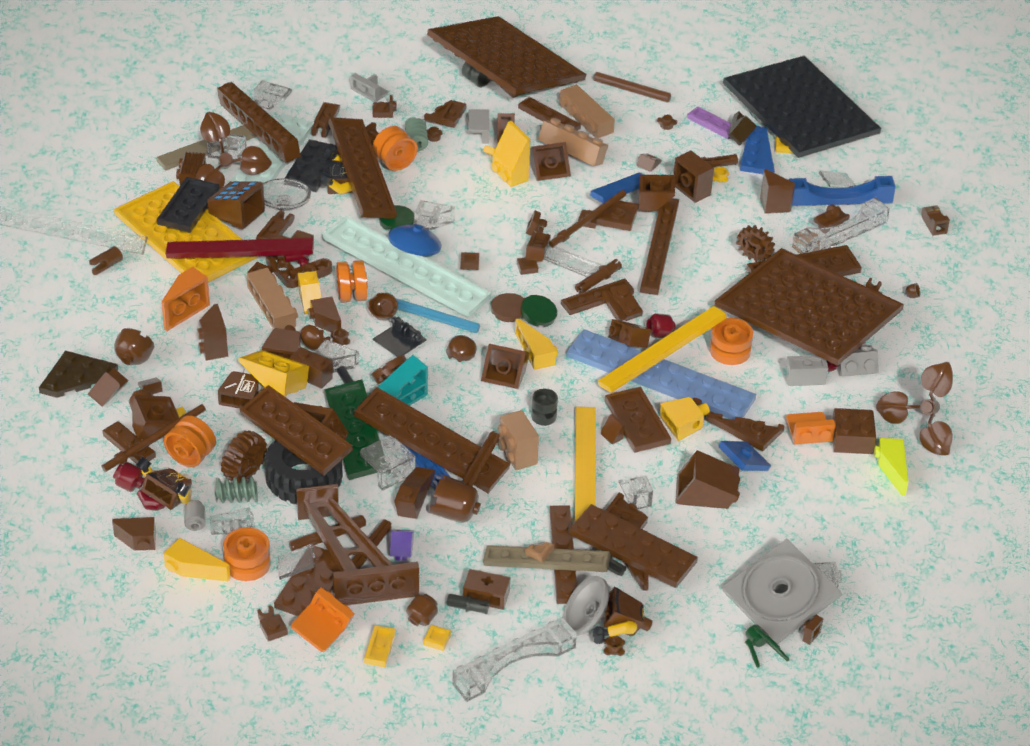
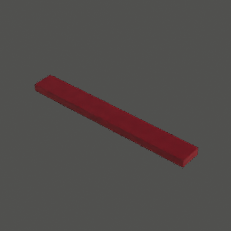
M314 238L167 242L165 254L166 259L313 255Z

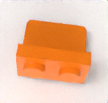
M823 412L797 413L786 416L794 445L833 441L834 419L826 420Z
M321 587L315 593L311 603L293 621L291 628L320 652H325L349 626L355 613L347 605L338 601L331 592Z

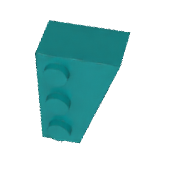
M412 355L385 379L378 388L411 406L428 395V366Z

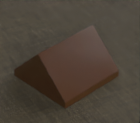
M767 169L763 172L760 194L764 213L790 212L795 183Z

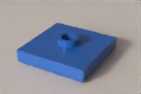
M721 441L718 445L742 471H768L771 467L747 441Z

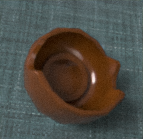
M377 293L374 298L369 300V310L372 316L378 320L386 321L393 318L397 313L398 302L389 293Z
M310 324L304 326L300 333L303 344L312 351L322 350L330 343L331 339L329 336L324 337V330H319Z
M457 335L449 341L446 353L449 359L454 357L458 362L469 361L474 358L477 346L471 338L465 335Z

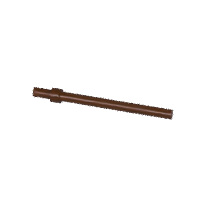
M621 190L571 227L560 231L557 237L549 241V246L553 248L559 243L568 240L570 235L624 198L626 192Z
M203 404L197 406L126 451H120L115 454L113 459L101 465L103 471L107 472L119 464L126 463L128 458L164 437L182 417H196L205 412V406Z

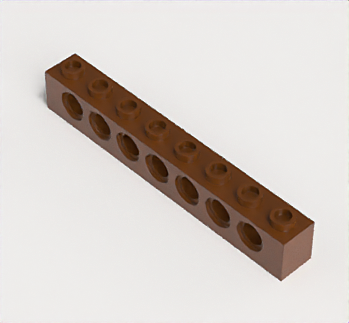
M233 82L225 83L217 88L220 105L285 163L301 157L298 139Z

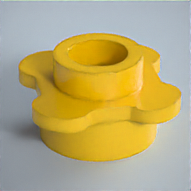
M716 167L713 173V181L727 182L728 170L724 167Z

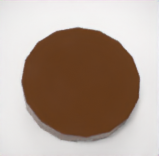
M515 293L500 294L491 302V312L496 315L495 318L504 322H515L516 319H523L520 306L525 298Z

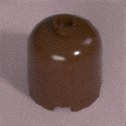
M443 475L433 496L437 500L435 505L430 506L429 512L455 522L465 523L472 518L473 514L477 515L480 510L481 503L478 502V491L469 484Z

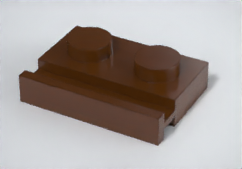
M626 284L611 288L609 291H602L601 296L616 320L628 321L642 316L643 310Z

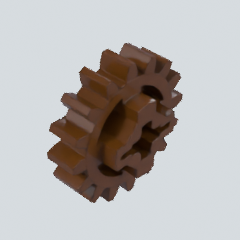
M748 225L736 237L738 239L736 244L740 245L738 250H743L742 255H748L749 260L754 258L755 262L759 259L760 261L768 259L775 251L773 248L775 243L771 242L773 237L768 236V231L763 232V227L757 229L756 225L752 228Z

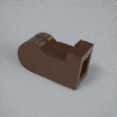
M938 205L923 207L921 211L922 219L932 236L947 234L950 222L948 216H944L941 213Z

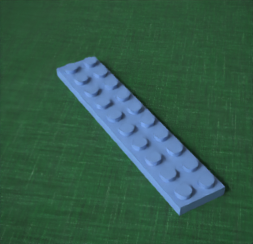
M584 329L567 350V357L610 373L643 351ZM665 359L631 380V382L676 399L686 397L692 399L699 398L702 400V404L706 403L710 411L723 414V417L735 420V416L744 418L756 400L755 393Z

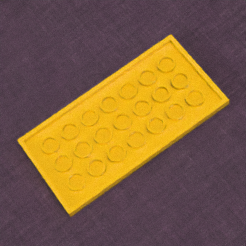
M174 181L114 208V214L164 259H166L167 242L243 240L217 217L210 215L208 210L204 212L191 233L157 225L158 216L180 187ZM258 256L173 258L166 260L180 273L194 267L206 275L208 282L258 258Z

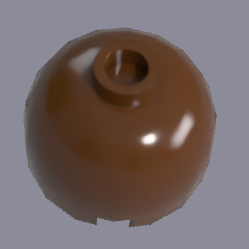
M132 328L121 330L115 340L114 349L116 355L124 364L140 365L149 359L155 346L149 336L143 337L140 335L141 331Z

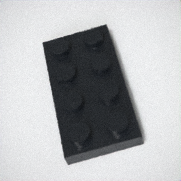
M309 139L300 153L301 157L296 159L283 179L284 185L317 192L322 184L321 175L324 171L329 172L330 160H332V158L324 156L329 143ZM331 144V145H333V146L336 148V152H335L334 154L340 155V154H339V151H338V149H337V146L334 145V144Z
M186 177L158 216L157 225L191 233L207 210L208 199L220 190V184Z

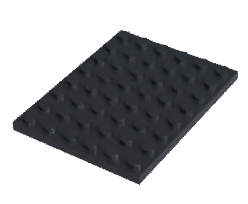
M805 55L724 77L723 84L780 141L788 146L798 158L877 135L881 132V127Z

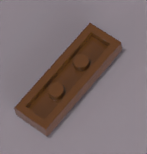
M119 421L102 430L103 436L122 452L142 441L138 440L137 436ZM148 446L131 456L130 459L135 463L141 457L151 461L156 458V453Z

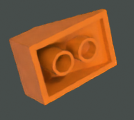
M194 267L177 276L162 300L165 331H169L210 306L208 277Z

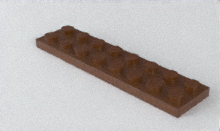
M330 117L328 123L361 217L395 219L397 212L363 119Z
M378 387L362 402L354 413L355 417L462 479L481 449L479 445ZM491 453L473 485L489 494L509 470L510 463Z

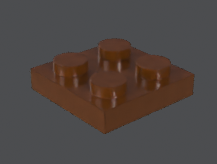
M618 201L598 215L596 225L631 231L639 210V204Z

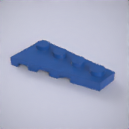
M756 126L746 140L740 171L763 175L764 170L767 169L775 173L767 128Z

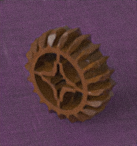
M244 430L237 435V438H233L231 444H228L229 447L225 450V455L222 457L221 472L230 481H233L234 477L237 478L238 483H240L242 477H245L247 481L250 476L255 475L260 470V466L263 464V459L267 452V443L261 435L250 430Z

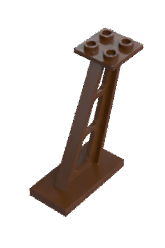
M338 484L296 489L298 520L310 519L340 570L339 572H333L334 597L345 605H355L410 598L419 595L418 562L393 565L339 506ZM332 516L340 526H329L324 517ZM334 532H345L358 548L344 549ZM364 555L374 567L357 569L349 556Z

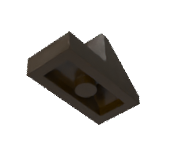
M738 111L733 116L728 135L740 146L754 131L756 124Z

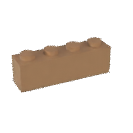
M577 84L560 90V106L568 111L595 138H601L614 133L615 119Z
M556 118L543 121L538 138L539 141L546 144L566 142L569 155L592 166L603 164L608 145L603 143L602 139L592 138L587 132L577 131L574 126L564 125Z
M268 268L247 273V287L273 329H285L287 325L296 327L297 310L295 307L292 308L289 297L284 295L283 288L277 284L275 275L271 274Z

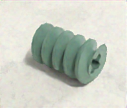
M411 117L405 121V131L417 143V152L428 146L427 125L423 119Z
M250 476L248 482H246L245 477H242L240 483H238L236 477L233 478L232 483L229 482L228 477H225L224 483H221L220 478H217L216 502L220 498L221 502L225 503L227 497L230 503L234 502L235 497L239 503L242 502L243 497H245L247 502H250L251 496H253L255 502H258V486L253 476Z

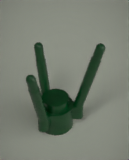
M755 624L747 629L745 634L748 639L745 643L749 647L757 668L760 667L753 646L762 647L767 643L786 661L790 660L780 649V646L759 625Z

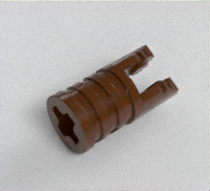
M113 246L90 259V265H97L92 268V274L97 275L110 268V266L122 261L123 255L118 247Z

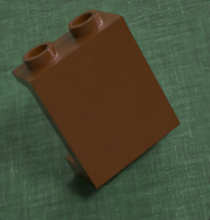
M294 402V404L346 440L348 431L334 409Z

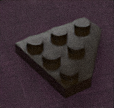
M65 350L39 386V393L59 398L65 396V392L72 390L79 392L89 389L92 384L98 382L105 372L109 373L113 368L118 371V364Z

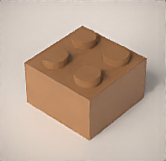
M520 410L500 416L498 447L505 453L507 462L512 464L515 471L536 465L538 463L539 435L524 412Z

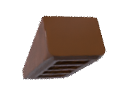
M533 232L526 246L525 258L542 262L551 235Z

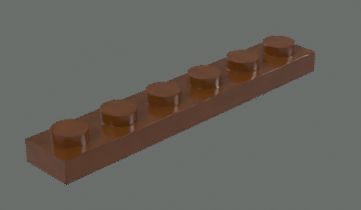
M570 505L550 506L551 540L554 548L574 550L573 536L569 535V528L572 526ZM554 570L556 603L567 604L571 594L577 588L576 571Z

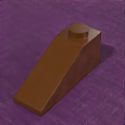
M415 467L403 481L394 500L398 516L418 518L435 475L434 469Z

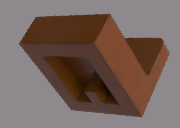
M390 95V102H373V118H393V111H396V101H393V95Z

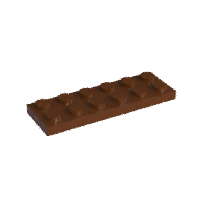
M848 245L796 254L842 276L861 273L862 267ZM764 261L748 263L746 270L750 273Z
M270 385L265 387L240 409L242 416L323 476L353 450L350 443Z
M593 504L569 528V535L601 551H610V555L674 588L678 587L698 560L697 556Z

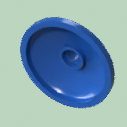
M419 224L397 226L391 229L388 234V240L393 246L414 255L432 256L438 254L442 247L439 238L429 229Z

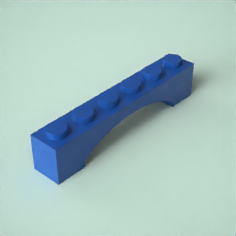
M875 176V179L867 183L846 188L821 187L807 182L806 178L788 179L795 183L792 206L893 203L896 188L892 176Z

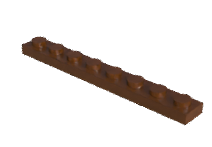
M672 198L658 211L640 287L641 293L659 294L679 199Z

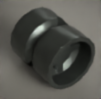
M464 63L462 66V75L478 87H485L491 81L485 74L478 72L473 66Z
M546 388L539 389L533 393L531 417L536 424L547 426L556 421L557 393Z

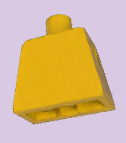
M690 397L660 404V418L677 441L702 429L704 416L710 413L706 403L697 406Z

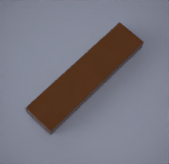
M530 96L518 104V109L542 122L556 118L564 125L574 126L577 131L581 129L580 123Z
M624 278L562 299L561 305L569 315H573L605 304L601 296L602 291H609L611 288L626 284L631 293L634 294V288Z

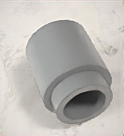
M199 500L189 501L184 508L185 527L189 530L198 531L205 526V507Z

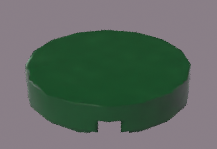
M394 205L397 212L395 219L379 218L380 225L385 230L415 223L414 212L400 205Z
M541 295L526 297L520 306L522 317L533 326L539 327V325H544L543 327H548L553 324L557 317L555 304L550 299Z

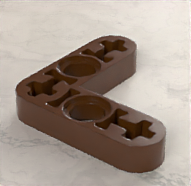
M284 255L266 256L267 266L273 267V273L288 288L298 287V273L316 271L318 279L332 273V262L326 258L294 268L290 262H285Z

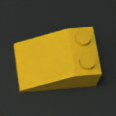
M509 121L493 153V163L491 166L493 171L504 182L513 187L529 181L530 138L517 125Z
M263 350L239 357V362L264 387L270 385L285 397L288 394L297 393L307 386L308 365Z

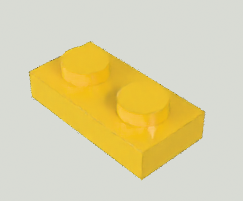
M374 626L364 657V664L386 667L396 636V629Z

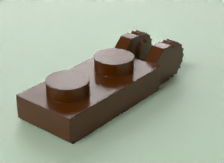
M323 102L314 120L311 135L316 136L320 127L323 128L321 132L322 137H327L330 129L329 119L330 117H337L340 111L339 104Z
M279 210L259 232L256 239H271L274 233L283 235L288 227L293 224L294 214L289 213L283 219L285 213Z

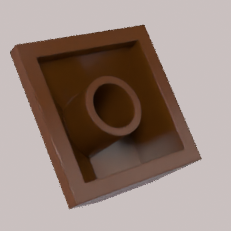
M133 396L132 427L138 440H144L180 418L171 397Z

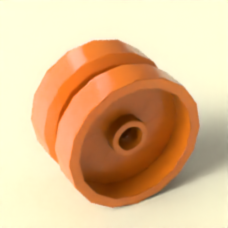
M389 126L382 130L373 143L376 156L393 171H399L408 167L415 159L418 151L417 143L398 126Z
M363 260L353 261L352 273H350L349 264L346 261L337 262V285L340 303L351 301L352 290L356 301L367 300L368 284Z
M726 318L712 327L711 356L716 361L726 365H738L746 362L751 353L752 327L747 322L737 318Z
M194 416L182 417L164 437V446L169 455L179 464L192 468L198 466L216 445V437L212 429L204 421Z
M245 527L236 529L225 537L223 542L224 562L230 565L231 577L240 581H253L263 577L269 571L271 565L269 538L264 532L256 528Z

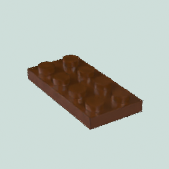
M641 387L605 395V402L611 413L625 424L624 436L634 453L671 444L669 433Z
M314 545L310 547L275 600V609L299 616L311 603L315 593L321 587L326 591H333V572H339L340 570L328 550Z

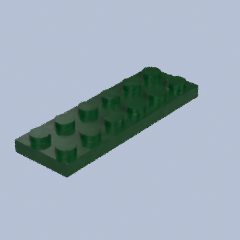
M363 379L325 389L329 408L334 409L348 431L345 441L350 443L353 448L343 458L349 480L388 470L377 429L354 416L355 410L367 398Z

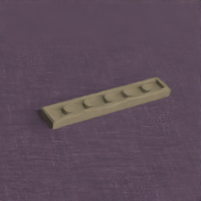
M242 125L231 129L230 135L222 138L223 147L226 149L256 136ZM201 140L157 157V162L166 171L179 166V160L184 157L185 152L205 153L207 156L220 151L219 140L214 143Z
M487 545L483 564L484 566L607 572L610 551L554 549L542 563L525 554L527 547Z

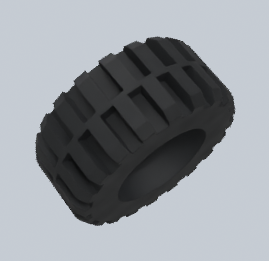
M276 440L268 447V451L265 454L267 485L275 496H279L281 500L285 502L288 500L291 504H297L296 489L338 484L339 487L343 478L342 460L323 476L314 468L309 470L291 468L307 463Z

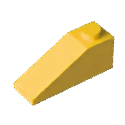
M516 319L515 334L523 350L530 353L528 360L533 369L555 366L556 357H558L557 347L553 346L551 340L521 319Z
M181 538L164 552L165 567L170 572H175L184 577L229 581L231 579L229 564Z

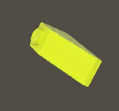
M880 438L878 446H875L874 457L878 458V466L902 496H906L908 473L904 439Z

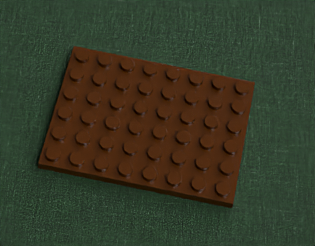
M500 16L430 28L427 31V35L433 41L450 50L455 56L460 57L465 63L473 66L478 72H482L488 79L495 81L500 87L505 88L510 94L515 96L569 83H577L586 79V73Z
M783 248L715 300L716 307L837 366L897 316L904 306L901 302Z

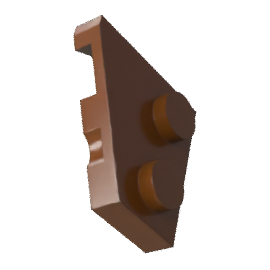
M449 100L444 105L436 107L435 112L432 114L425 113L424 121L455 128L466 110V103Z
M620 492L605 510L641 529L648 522V516L639 511L633 503L628 504L624 500V495Z

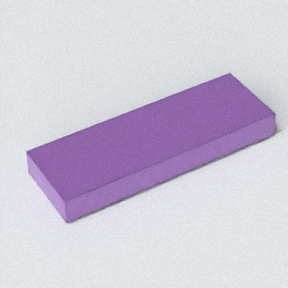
M696 107L688 113L687 119L726 139L730 138L728 135L731 126L730 122L700 107Z

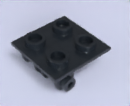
M394 316L391 319L392 327L373 338L375 342L396 357L407 354L427 341L419 330L414 329L412 325L404 322L399 316Z

